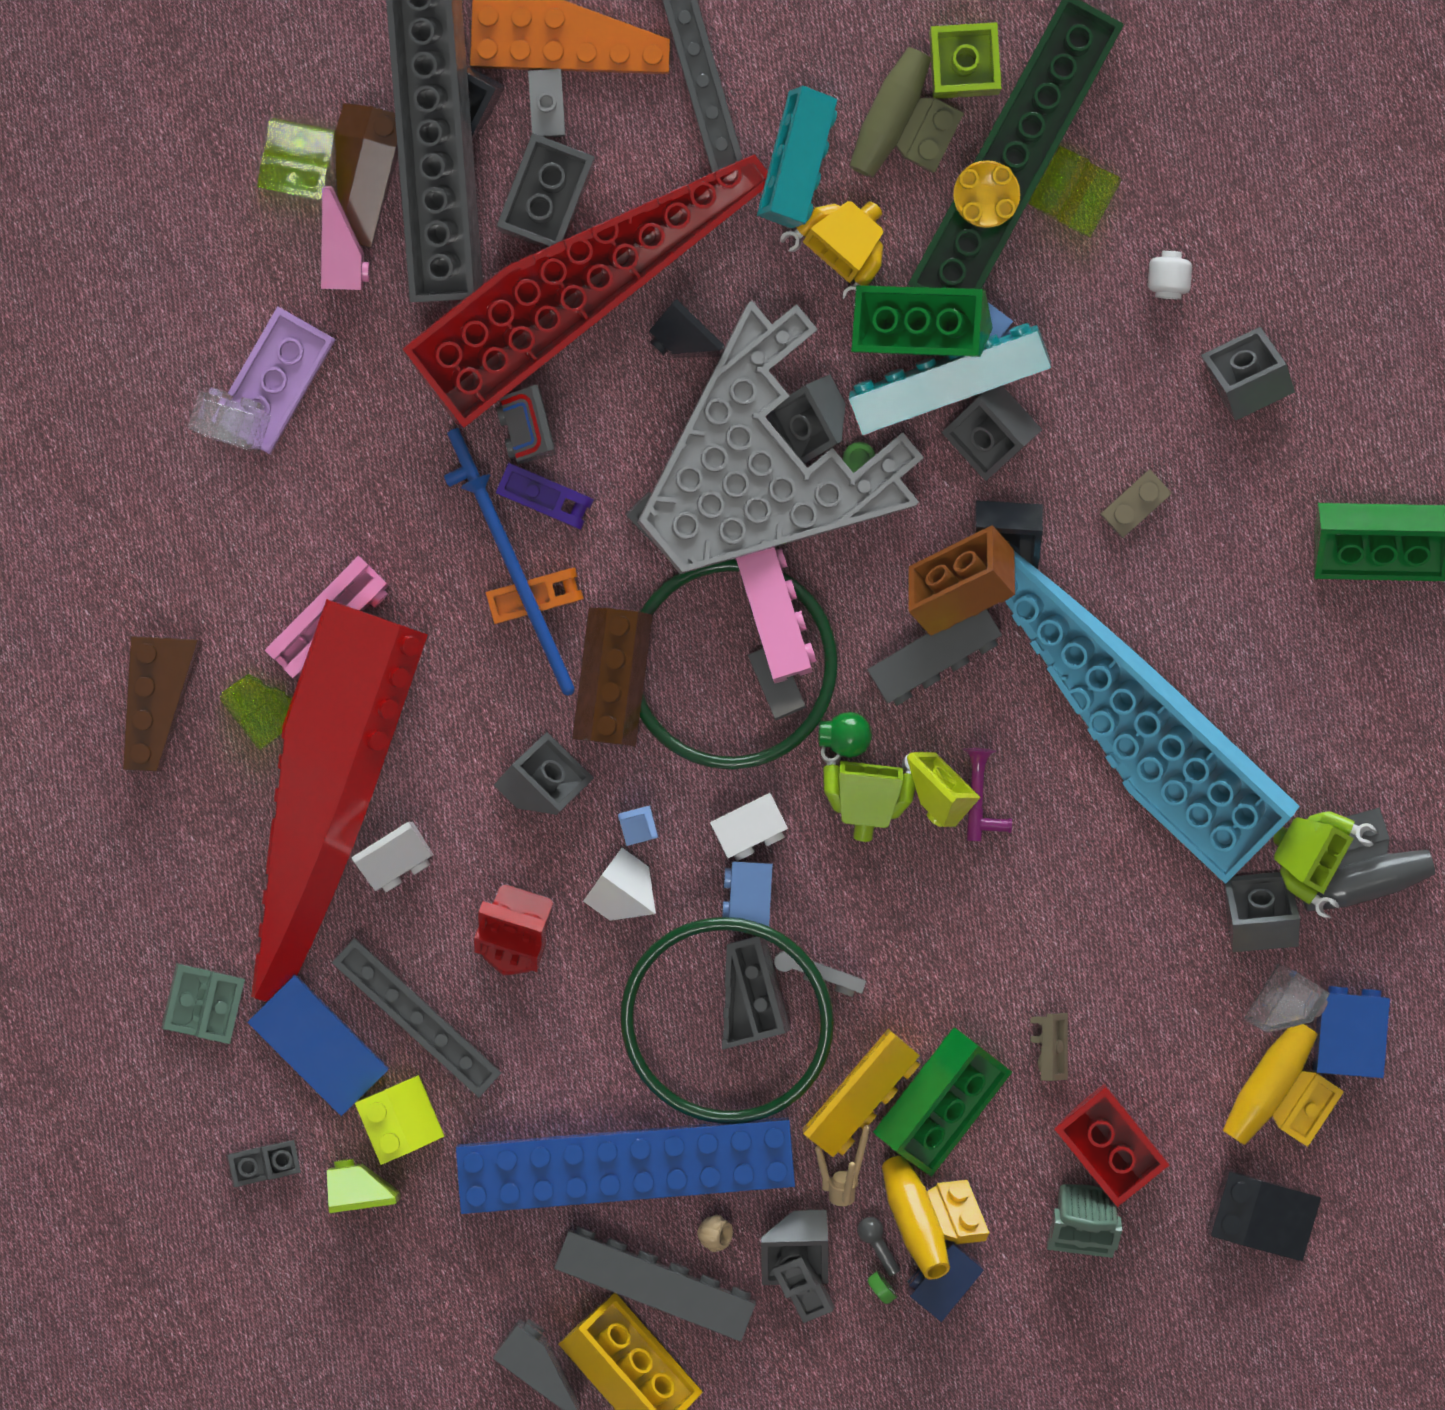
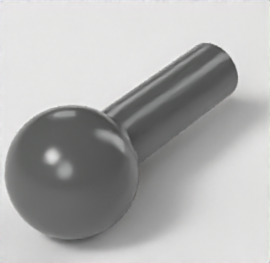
M866 1217L857 1226L859 1238L863 1242L871 1244L889 1276L898 1273L901 1269L882 1238L884 1232L882 1223L875 1217Z

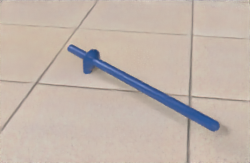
M460 429L450 430L447 432V435L462 467L444 475V479L449 487L465 479L468 480L460 488L474 493L560 689L564 695H572L575 687L486 490L491 474L480 476Z

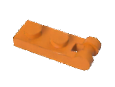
M575 567L527 580L541 612L584 600L582 590H578L575 578L578 575ZM562 582L565 594L556 596L553 584ZM514 584L485 592L495 625L528 616Z

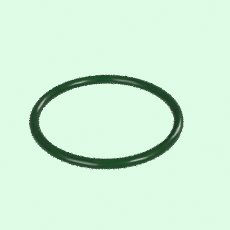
M732 559L674 575L652 594L640 612L654 615L659 606L673 592L692 580L719 572H740L737 560ZM784 571L782 573L785 581L792 579L796 596L811 614L822 640L824 676L820 693L813 709L804 722L790 736L771 748L749 755L720 756L696 750L671 735L656 719L643 693L640 719L661 744L678 756L693 763L717 769L735 770L760 766L784 756L800 745L813 732L826 713L837 679L838 656L834 633L825 612L815 597L800 582Z
M714 917L701 919L680 926L662 936L648 948L634 966L626 983L621 1002L620 1021L624 1046L635 1071L644 1084L659 1099L673 1109L693 1118L712 1123L737 1124L753 1122L779 1113L792 1105L808 1091L819 1077L827 1061L833 1040L834 1018L831 998L824 979L814 962L803 949L781 932L764 924L742 918ZM726 930L755 935L785 951L795 960L808 977L814 989L820 1011V1036L813 1060L801 1079L786 1093L771 1102L750 1109L730 1111L699 1106L669 1090L659 1081L646 1064L640 1052L634 1030V1005L637 992L646 972L656 959L671 946L690 936L704 932Z

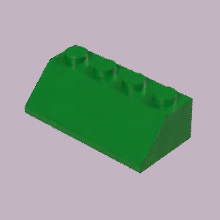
M1318 503L1314 527V579L1445 581V505Z
M954 1027L947 1037L943 1039L927 1063L923 1065L910 1085L903 1091L890 1111L883 1117L873 1133L902 1157L932 1177L1005 1083L1012 1071Z

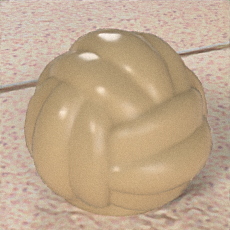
M721 1215L707 1217L698 1228V1239L711 1252L724 1250L732 1240V1225Z

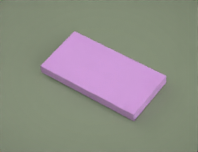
M277 306L212 422L271 455L336 339Z

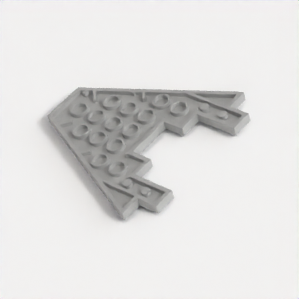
M750 301L745 306L637 522L680 574L910 509L919 503L900 478L924 457L904 433H901L853 473L833 448L807 468L766 419L765 416L789 397L788 393L769 370L818 330L797 304L773 324L770 323L753 301Z

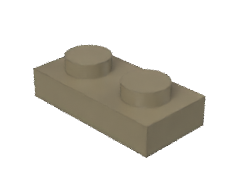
M1149 469L1100 515L1121 538H1124L1172 493Z

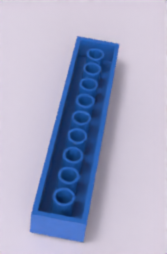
M789 1117L762 1119L737 1124H700L468 1143L456 1146L461 1214L795 1187Z

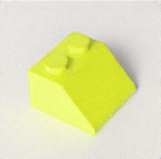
M419 1075L358 1100L355 1103L380 1165L413 1152L445 1136Z

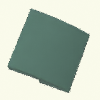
M176 963L161 1028L230 1044L245 979Z

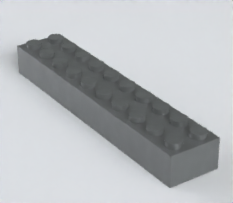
M386 0L410 303L464 300L483 285L462 0Z

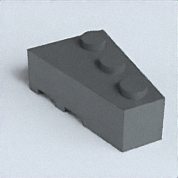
M753 936L727 944L722 1050L790 1031V1023L767 940Z

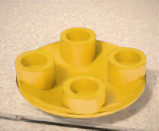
M989 160L975 162L966 167L958 176L953 192L954 203L959 214L972 225L983 228L999 226L1014 215L1019 205V183L1011 169L1001 163Z

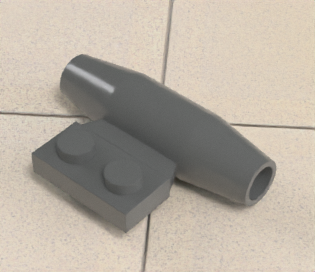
M1380 807L1346 817L1354 820V824L1358 826L1364 823L1373 825L1378 834L1369 830L1363 833L1362 838L1373 843V846L1367 847L1360 843L1356 835L1350 833L1349 836L1354 838L1324 894L1318 892L1317 895L1321 898L1328 897L1336 900L1339 908L1349 907L1398 893L1435 875V866L1428 849L1387 854L1390 838ZM1303 901L1307 912L1316 911V906L1313 903L1308 905ZM1326 902L1323 906V910L1336 908L1330 902Z

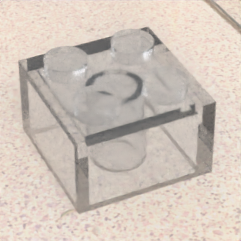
M212 387L209 388L208 393L199 390L187 429L197 435L259 454L271 418L264 411L265 406L244 397L241 398L240 403L232 401L233 396L229 395V393Z

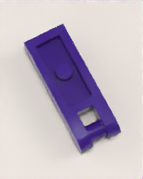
M508 463L496 490L497 495L579 530H582L585 523L582 519L586 509H591L594 499L511 463ZM566 499L575 502L570 514L561 510Z

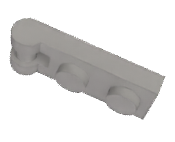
M785 951L776 954L774 964L779 971L787 972L795 969L804 973L795 960ZM813 961L823 979L836 984L835 991L853 997L855 991L862 994L866 980ZM804 974L803 979L809 981L806 974Z

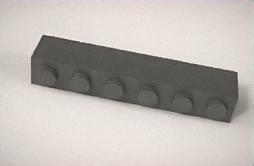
M577 1226L576 1230L569 1228L554 1269L740 1342L742 1341L756 1305L755 1300L750 1299L752 1293L734 1286L732 1291L719 1287L721 1281L702 1274L700 1279L688 1275L690 1269L677 1263L671 1262L669 1267L658 1263V1257L649 1252L640 1250L638 1255L626 1250L627 1244L609 1238L606 1243L596 1239V1232L581 1226Z

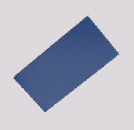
M296 975L247 1022L340 1116L389 1070L356 1034Z

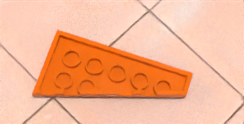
M472 0L471 68L561 69V71L669 74L670 39L565 0Z

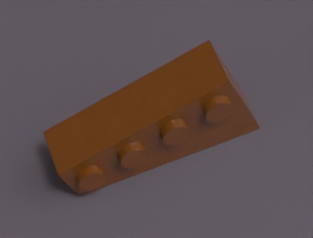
M131 636L123 770L162 772L175 724L184 702L185 692L191 679L202 641Z

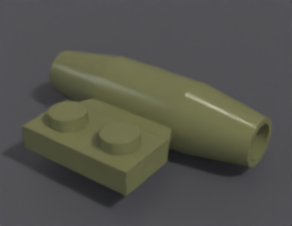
M908 47L883 81L858 135L849 165L854 171L873 178L893 149L897 147L904 159L931 173H935L964 113L936 98H920L931 58L925 53Z

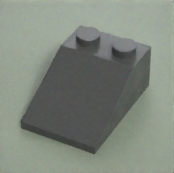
M519 1319L496 1350L493 1359L562 1410H579L580 1402L547 1338L543 1336L544 1329L531 1319H528L526 1322Z

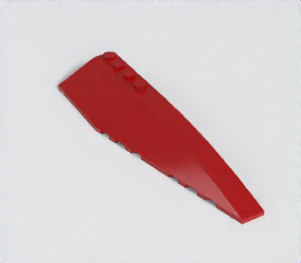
M755 154L750 155L511 263L403 347L402 350L455 423L465 428L764 189L768 171Z
M326 599L282 726L281 738L284 739L283 753L279 754L278 768L281 770L279 788H275L274 801L277 802L275 818L271 821L265 873L268 874L267 890H263L262 904L265 905L263 923L259 925L258 937L261 938L260 952L256 954L251 997L268 1002L294 975H298L321 926L363 823L428 634Z

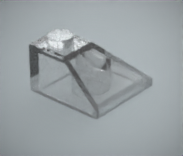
M1278 963L1243 1020L1266 1033L1313 1022L1315 1017H1319L1324 1012L1328 1004L1326 999L1330 993L1298 972Z

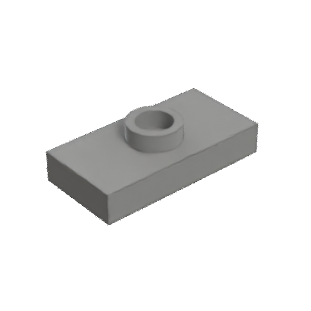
M561 69L528 71L532 133L545 138L566 136Z

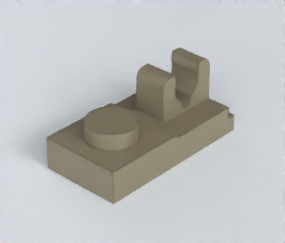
M1068 1013L1047 1014V1016L1032 1017L1031 1023H1038L1042 1026L1041 1035L1031 1036V1042L1042 1043L1041 1054L1038 1059L1041 1081L1067 1080Z

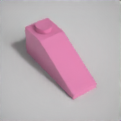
M325 186L322 188L321 289L361 290L364 287V282H369L370 262H364V252L333 187Z

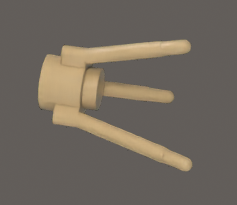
M869 1125L863 1127L855 1161L849 1163L847 1171H838L834 1173L832 1178L829 1177L822 1149L819 1146L815 1147L822 1176V1189L829 1191V1201L836 1206H848L855 1201L858 1175L870 1130Z

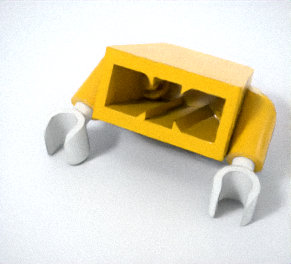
M847 201L842 206L830 204L816 207L813 209L812 215L806 224L796 227L797 229L794 232L787 231L783 233L780 242L783 243L789 236H794L796 243L788 251L796 252L801 247V238L804 236L803 243L846 281L851 283L854 279L855 284L846 287L843 291L844 299L849 290H856V285L869 286L881 268L884 246L879 239L884 231L876 221L882 216V210L871 201H868L861 209L850 201Z

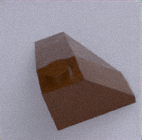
M343 103L334 134L337 198L359 244L372 248L398 157L395 113L372 106Z

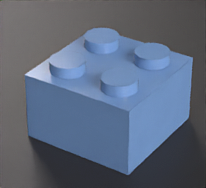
M732 861V868L725 867L724 888L731 889L730 901H723L722 917L742 918L769 926L772 863Z

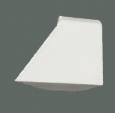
M621 848L583 902L610 921L656 914L649 866L624 848Z

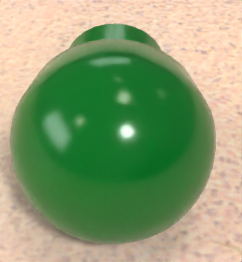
M841 713L831 721L821 720L819 722L818 747H830L833 752L840 756L853 758L864 753L870 746L872 740L871 726L858 713Z

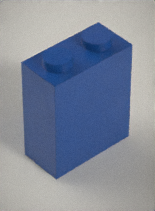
M1328 986V992L1319 991L1316 1033H1318L1314 1048V1072L1384 1078L1390 998L1381 997L1382 990L1362 989L1361 995L1348 994V987Z

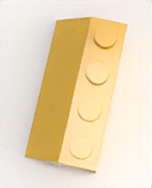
M888 1028L803 1127V1134L830 1156L834 1157L837 1153L843 1156L855 1142L851 1137L859 1127L863 1129L865 1125H870L877 1116L873 1110L880 1102L886 1105L897 1093L898 1089L895 1085L902 1076L908 1079L920 1065L916 1060L920 1055Z
M613 1293L558 1344L615 1410H687L703 1393L617 1293Z

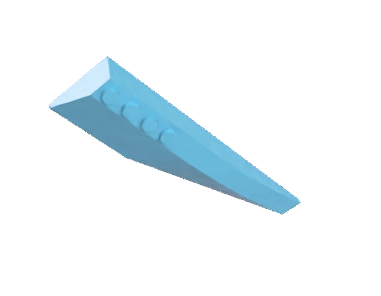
M1014 551L1015 595L1005 601L1013 613L1011 616L1018 626L1021 625L1031 640L1030 644L1036 654H1040L1047 664L1048 672L1076 714H1080L1088 726L1087 730L1093 740H1097L1107 756L1105 758L1111 767L1116 768L1124 780L1122 783L1127 791L1226 884L1291 819L1300 806L1145 660L1070 595Z

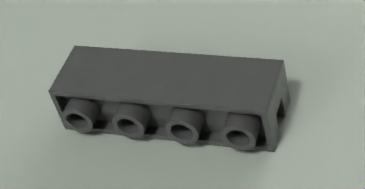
M986 609L976 616H971L953 625L947 630H942L932 636L928 633L866 671L880 691L885 703L888 704L893 701L898 706L913 697L910 691L913 688L922 684L924 689L941 680L942 678L939 673L948 667H951L954 672L968 664L970 660L967 656L979 650L981 655L998 646L999 644L996 639L1002 634Z

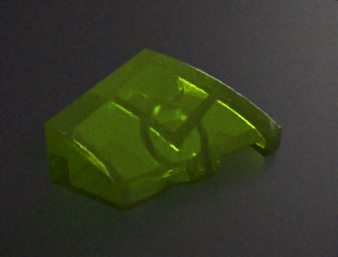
M247 674L221 693L220 701L259 751L282 735V726L292 700L291 697L285 695L284 691L276 687H269L263 684L260 679Z

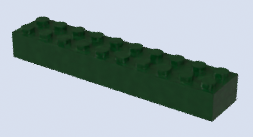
M1062 0L974 161V163L986 160L995 161L1011 169L1020 187V201L1014 215L999 226L990 228L978 227L967 222L959 214L953 200L907 287L982 289L1118 38L1124 23L1081 0Z

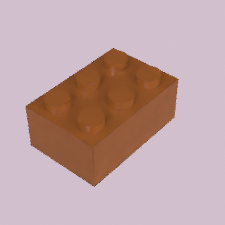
M993 525L909 566L908 612L930 636L942 630H947L953 625L971 616H976L998 603L1005 602L1015 595L1014 549Z

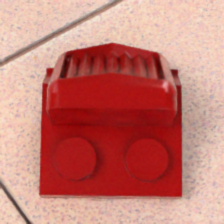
M510 885L500 886L494 902L491 904L483 901L479 909V927L474 937V952L481 954L502 975H514L530 971L538 972L546 946V929L553 909L552 900Z

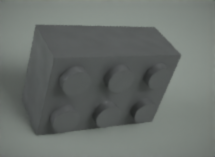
M532 133L497 223L498 231L544 249L565 240L595 166V156Z

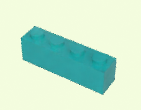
M803 85L788 92L757 216L791 229L806 224L813 212V204L811 203L813 193L821 180V173L819 172L821 162L829 149L828 134L837 118V111L835 110L837 98Z

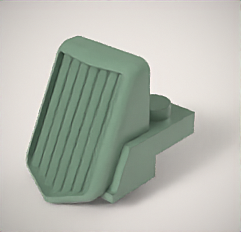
M1083 1184L1061 1185L1058 1193V1209H1054L1047 1238V1250L1113 1258L1115 1250L1118 1249L1122 1234L1121 1217L1117 1216V1206L1101 1187Z

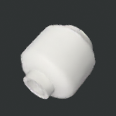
M1162 251V257H1155L1150 260L1148 288L1155 292L1156 298L1181 299L1182 294L1190 291L1192 263L1187 259H1182V252Z

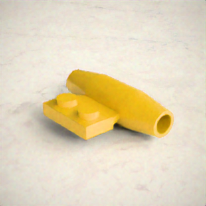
M1295 1020L1266 1051L1239 1092L1222 1131L1243 1145H1246L1272 1117L1279 1129L1306 1147L1309 1146L1344 1093L1343 1090L1319 1074L1302 1071L1318 1033L1298 1020Z
M895 1156L883 1163L882 1172L890 1209L907 1250L925 1278L938 1279L949 1272L950 1264L945 1240L952 1241L955 1245L987 1240L989 1231L968 1180L937 1183L936 1186L927 1191L908 1160L904 1157Z

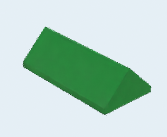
M856 285L851 352L981 357L993 329L986 291L984 289Z

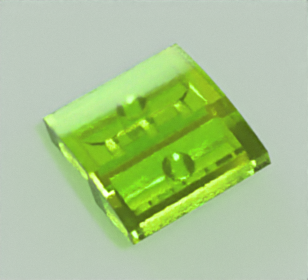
M270 118L265 149L261 157L257 187L322 200V188L326 186L336 130Z
M1059 146L1028 204L1061 224L1091 238L1122 180L1119 176L1092 164L1089 159Z

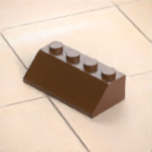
M589 607L572 739L636 747L653 615L639 611Z

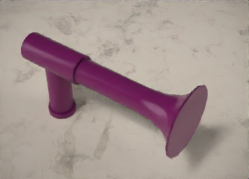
M963 748L962 750L967 752L972 764L971 788L981 797L968 812L967 841H981L982 831L1011 833L1012 818H983L982 804L985 766L989 756L997 752V750Z

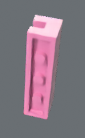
M775 547L736 558L774 683L785 681L787 677L800 674L802 676L813 672L810 663L817 661L811 642L804 644L801 632L807 630L802 612H794L791 600L797 599L792 579L785 581L782 573V568L788 567L782 548L775 550Z
M358 555L265 651L293 679H297L304 666L326 599L363 612L370 604L375 608L386 598L388 593L385 589L389 585Z

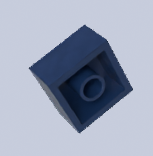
M949 1240L945 1243L950 1264V1270L946 1275L938 1279H927L918 1267L907 1281L910 1286L907 1289L910 1297L940 1322L945 1319L984 1271L977 1260L960 1246L955 1245L954 1242Z

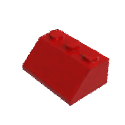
M1105 1083L1079 1103L1054 1128L1117 1207L1170 1166L1166 1158Z

